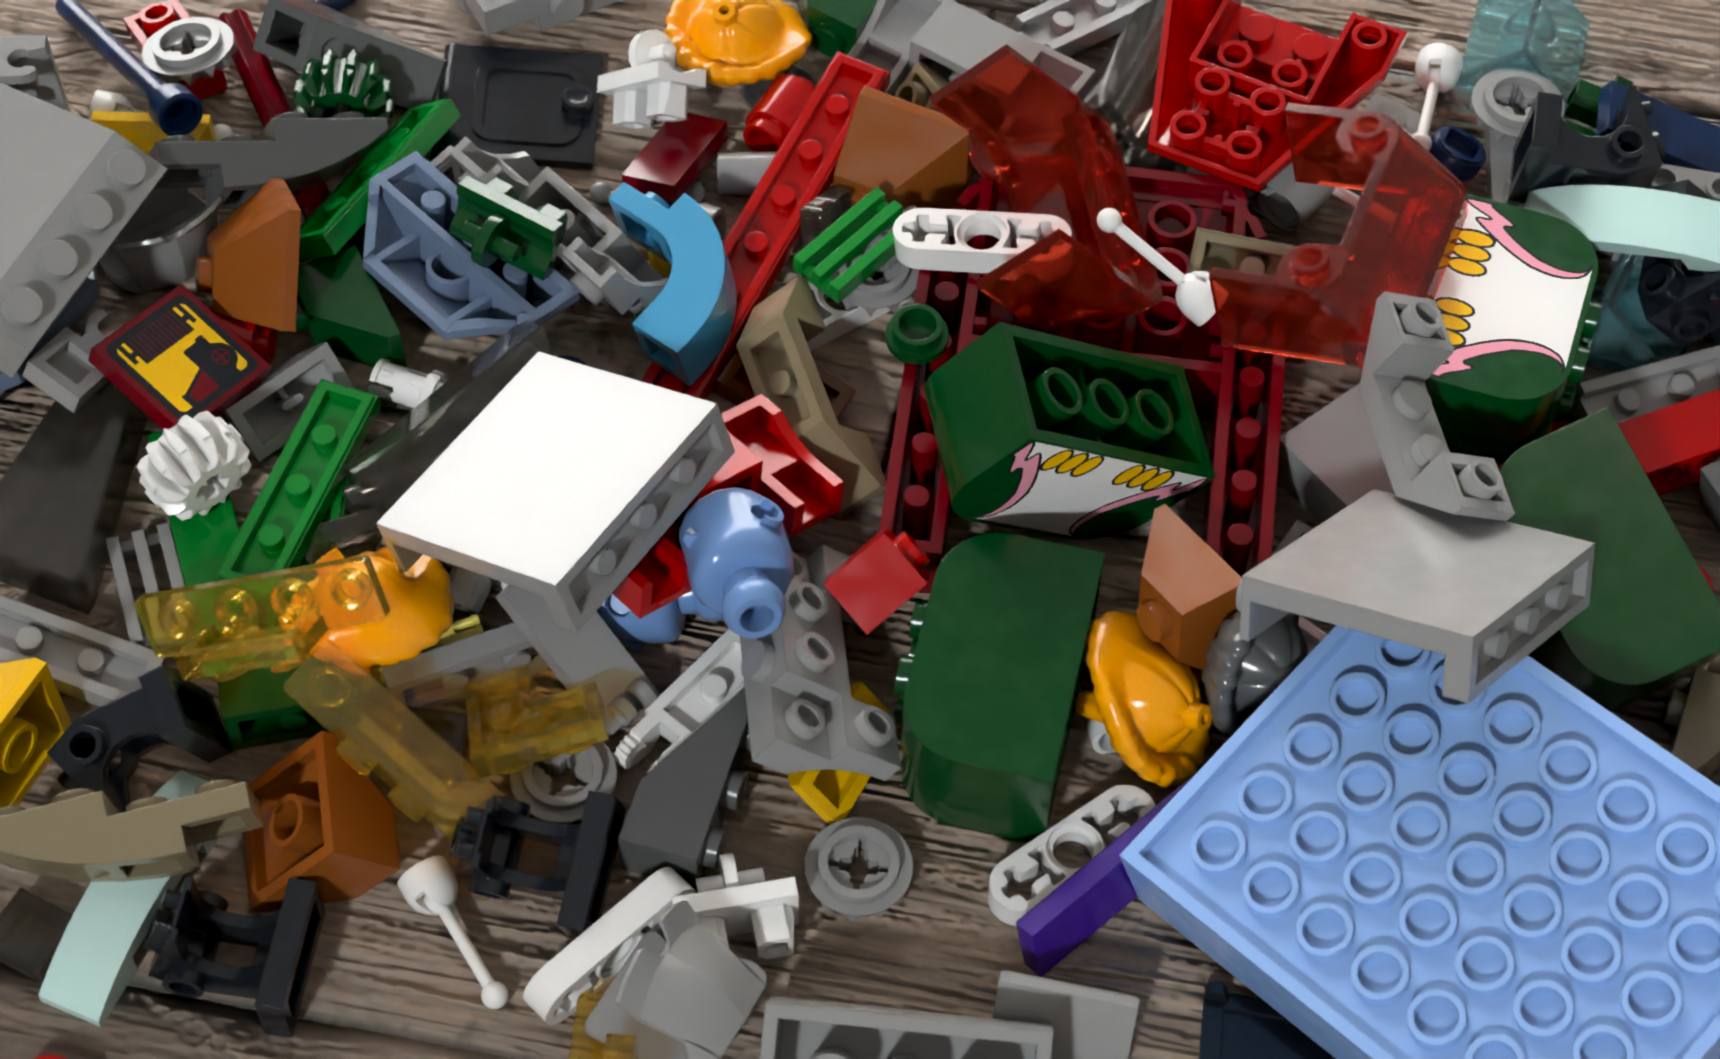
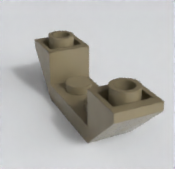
M797 276L753 307L736 347L755 396L762 393L778 406L804 446L822 464L844 481L840 511L832 515L841 519L883 492L886 487V480L868 434L838 424L807 344L808 341L826 330L807 279Z

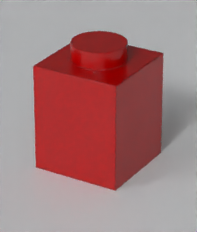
M885 526L826 577L823 585L867 635L928 584L929 575L922 567L930 560L906 531H903L896 537Z

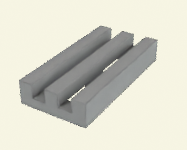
M169 522L156 525L158 532L145 535L144 529L131 532V540L120 542L118 536L105 539L130 642L152 650L199 638ZM159 550L163 551L181 626L171 629L168 627L150 555L151 552ZM136 556L155 633L146 636L143 634L125 560Z

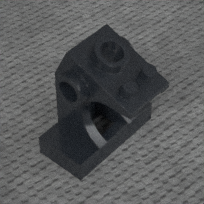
M1629 85L1626 100L1622 108H1618L1615 113L1614 132L1606 136H1587L1575 132L1561 117L1563 95L1538 92L1513 147L1508 201L1526 203L1530 191L1554 186L1615 185L1639 188L1650 187L1664 163L1665 153L1660 134L1656 130L1651 131L1647 116H1651L1653 112L1651 102H1641L1636 86Z
M1689 179L1648 188L1713 200ZM1644 256L1637 292L1645 318L1650 324L1681 348L1703 338L1720 327V273L1712 274V272L1688 270L1681 259Z
M164 665L138 676L142 688L77 717L48 750L47 754L63 770L57 777V780L66 791L78 788H88L94 792L103 791L118 809V812L123 813L126 812V806L132 803L128 786L130 777L137 769L138 760L153 749L167 745L179 747L208 763L233 752L212 694ZM120 750L122 756L120 764L114 770L109 771L112 759L117 751Z
M589 790L581 824L573 825L530 818L531 805L507 797L492 796L476 807L468 806L465 817L460 816L457 821L449 855L459 858L455 876L470 880L469 892L488 898L508 900L510 891L513 890L562 900L556 925L567 936L577 938L601 918L619 844L618 837L627 810L616 795ZM524 837L560 844L552 878L516 871Z
M186 877L178 892L166 888L161 906L168 907L169 909L166 911L156 908L144 942V949L155 952L148 976L163 980L162 986L164 989L183 997L195 998L202 996L204 992L256 999L254 1006L264 1033L292 1038L326 913L317 882L289 878L281 909L271 915L261 917L227 912L229 905L227 900L211 892L198 891L195 880L192 877ZM220 942L257 947L252 966L237 967L214 963Z

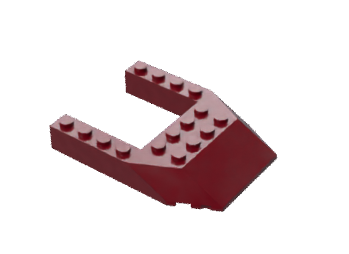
M997 152L982 170V178L977 183L969 185L956 200V209L1058 216L1065 220L1071 228L1073 258L1070 265L1064 271L1047 277L919 270L914 304L928 305L940 314L948 327V345L944 353L930 363L921 365L904 363L879 532L887 526L896 537L903 531H906L928 556L930 561L922 567L929 575L928 584L919 590L918 593L930 594L937 568L944 558L951 509V500L928 411L924 386L935 370L999 322L1183 366L1196 413L1212 416L1209 457L1215 478L1208 482L1206 487L1202 540L1241 577L1272 556L1289 309L1227 297L1218 311L1205 324L1198 327L1182 313L1176 304L1177 284L1114 232H1103L1097 225V216L1104 208L1116 209L1120 213L1124 225L1182 273L1187 274L1197 227L1262 240L1267 239V234L1259 219L1253 216L1247 208L1248 198L1241 185L1209 175ZM978 235L971 238L966 244L974 249H988L996 245L999 240L991 235ZM949 236L950 245L955 244L954 236ZM1011 239V248H1017L1015 239ZM1049 242L1041 243L1040 249L1048 248Z

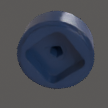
M1454 126L1439 127L1431 137L1432 147L1430 151L1425 154L1429 162L1439 172L1458 181L1474 179L1487 158L1482 144L1473 135Z

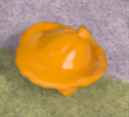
M674 0L665 20L666 29L664 33L672 40V44L676 48V61L679 67L684 71L697 68L706 70V83L721 88H733L736 85L756 84L760 81L774 80L777 76L785 74V70H788L790 66H793L806 55V49L809 48L812 40V35L808 31V26L802 19L801 14L781 0Z
M336 547L316 561L315 565L320 570L319 575L309 580L305 587L299 588L296 591L293 602H290L286 609L283 625L290 641L300 651L308 653L322 662L333 663L347 679L352 682L358 681L371 675L369 667L376 664L389 666L395 665L399 661H409L418 657L422 650L437 644L441 635L447 632L453 623L452 615L455 602L452 595L451 579L438 559L422 555L407 572H404L398 568L388 547L380 548L376 552L364 551L359 555L345 558Z
M1106 611L1102 614L1101 618L1093 620L1090 624L1089 634L1086 639L1088 652L1085 659L1091 673L1094 689L1079 693L1075 701V712L1080 716L1104 723L1106 732L1110 737L1111 747L1119 753L1121 760L1130 769L1135 771L1140 778L1147 782H1154L1160 787L1179 786L1198 771V766L1202 765L1205 760L1204 751L1210 743L1208 730L1211 726L1212 716L1209 711L1208 701L1202 696L1199 687L1202 670L1178 662L1159 642L1151 641L1142 631L1137 614L1129 611Z

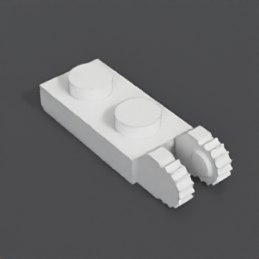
M728 629L644 710L645 717L630 730L628 735H625L624 739L616 747V751L613 753L616 763L625 770L634 767L652 751L661 735L672 744L651 765L647 771L649 773L745 689L744 677L741 672L742 654L739 635Z

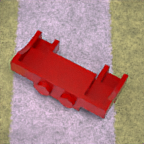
M762 393L721 413L735 449L734 454L613 591L612 594L638 618L641 619L692 591L687 576V564L684 553L680 550L679 529L686 512L699 498L715 490L737 487L752 490L770 499L782 510L784 514L782 523L786 533L791 537L840 511L844 481L822 464L804 446L793 431L783 411Z

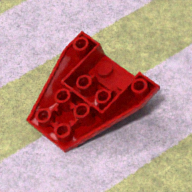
M1166 0L1148 139V152L1259 192L1384 82L1406 40L1407 31L1352 13L1337 39L1242 6L1241 0Z

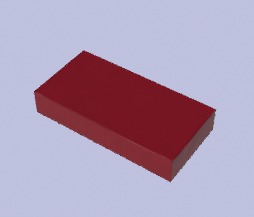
M687 113V120L665 122L621 174L622 183L629 184L643 194L650 191L660 196L664 201L675 203L728 140L727 121Z

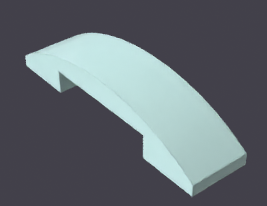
M1615 185L1554 186L1533 190L1528 193L1524 209L1551 215L1568 222L1587 237L1595 251L1681 259L1688 270L1720 273L1719 201L1676 192Z
M180 770L152 797H164L170 801L194 795V790L198 786L210 781ZM217 839L196 844L197 852L208 855ZM184 874L126 882H91L70 919L54 953L38 995L41 1002L102 1027L137 971L133 955L148 932L156 908L163 909L164 907L161 906V901L166 888L174 890Z

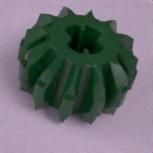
M329 48L322 61L310 58L304 66L303 74L300 75L299 80H296L293 92L294 103L297 104L295 112H303L308 115V118H331L339 113L354 111L363 113L365 118H387L388 124L389 119L393 116L395 102L392 101L393 95H391L393 89L391 76L379 74L380 68L378 67L377 59L365 63L358 61L355 49L346 58H340Z

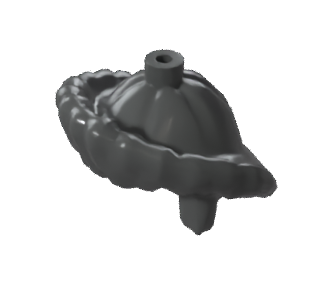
M1238 610L1231 618L1225 619L1219 626L1217 637L1210 641L1209 649L1205 654L1207 664L1202 670L1199 687L1202 696L1208 701L1213 724L1226 736L1231 737L1307 657L1309 649L1298 626L1299 615L1287 614L1250 641L1239 639L1241 612Z

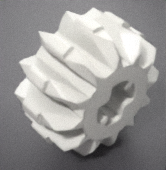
M208 410L198 413L194 418L184 415L180 418L177 425L170 429L163 428V435L158 440L147 444L145 448L148 454L141 458L136 466L141 474L139 482L146 489L145 494L157 508L161 507L168 516L175 515L181 521L192 518L196 513L204 516L208 514L212 506L219 502L225 503L226 496L231 491L242 486L240 478L247 474L252 466L248 459L250 450L243 443L244 438L233 425L227 424L220 416L215 417Z

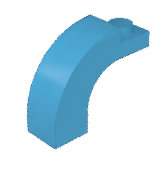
M623 182L608 198L620 230L626 237L672 266L669 279L661 293L633 321L632 325L645 357L691 387L716 359L731 332L737 306L735 279L720 234L713 220L694 199L684 193L670 207L657 194L650 191L643 194Z

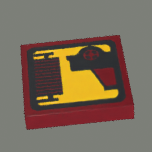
M180 284L92 347L88 358L92 365L162 429H170L177 425L180 418L184 415L194 418L198 413L208 410L213 416L217 417L267 379L272 367L183 284Z

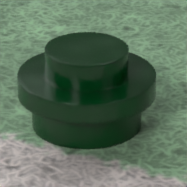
M915 303L902 307L890 319L886 327V345L894 357L908 364L921 365L930 363L938 359L948 345L949 331L946 322L934 308L925 304Z

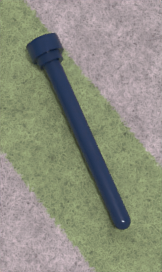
M77 0L56 1L55 8L57 13L149 101V116L163 132L170 136L187 135L198 126L203 114L202 104L188 88L178 83L165 84Z

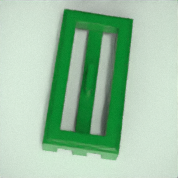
M875 187L793 257V270L802 277H805L807 281L834 301L840 303L896 254L893 230L836 279L832 280L829 277L848 260H854L866 250L867 244L889 225L893 227L896 219L903 214V205L896 200L889 204L885 201V192Z

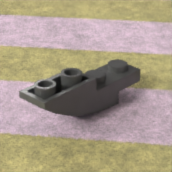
M354 111L339 113L331 118H308V115L303 112H287L272 118L255 141L252 136L244 134L227 136L219 141H195V138L189 135L169 136L156 142L148 154L167 168L154 188L204 187L207 206L219 195L221 196L222 201L218 209L239 208L271 178H284L292 195H296L327 182L354 165L388 130L387 118H365L363 113Z

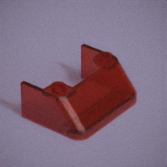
M1008 44L929 96L931 105L969 132L972 144L969 156L973 166L985 179L990 180L993 178L1007 188L1014 213L1058 216L1065 220L1071 228L1072 237L1057 229L977 280L981 292L1013 311L1023 323H1031L1041 329L1140 315L1162 301L1163 292L1155 266L1114 232H1103L1097 225L1099 212L1104 208H1114L1120 213L1122 223L1148 244L1118 142L1107 122L1095 109Z
M1288 102L1284 112L1295 182L1363 191L1339 246L1321 243H1307L1297 246L1283 256L1274 276L1216 267L1212 268L1209 280L1221 343L1224 347L1363 367L1376 300L1384 291L1429 299L1435 298L1468 215L1466 188L1454 174L1413 136L1386 114Z

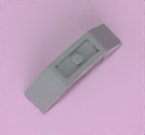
M1384 291L1376 300L1358 390L1395 496L1454 515L1508 521L1515 513L1495 459L1450 452L1425 385V381L1454 352L1436 300Z

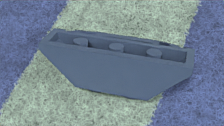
M417 151L370 178L363 268L444 340L534 330L580 300V291L555 269L543 281L499 258L488 268L474 263L471 259L473 245L449 233L450 224L458 206L457 185Z

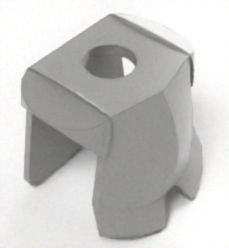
M154 188L100 260L107 276L113 283L132 293H145L183 283L195 275L196 256H206L207 236L222 223L218 217V208L222 201L221 196L219 195L207 206L202 198L188 188Z
M682 900L670 906L659 918V924L666 941L655 931L645 933L585 1022L584 1028L588 1036L634 1059H720L766 989L767 976L765 971L758 964L750 960L737 958L701 922L688 901Z

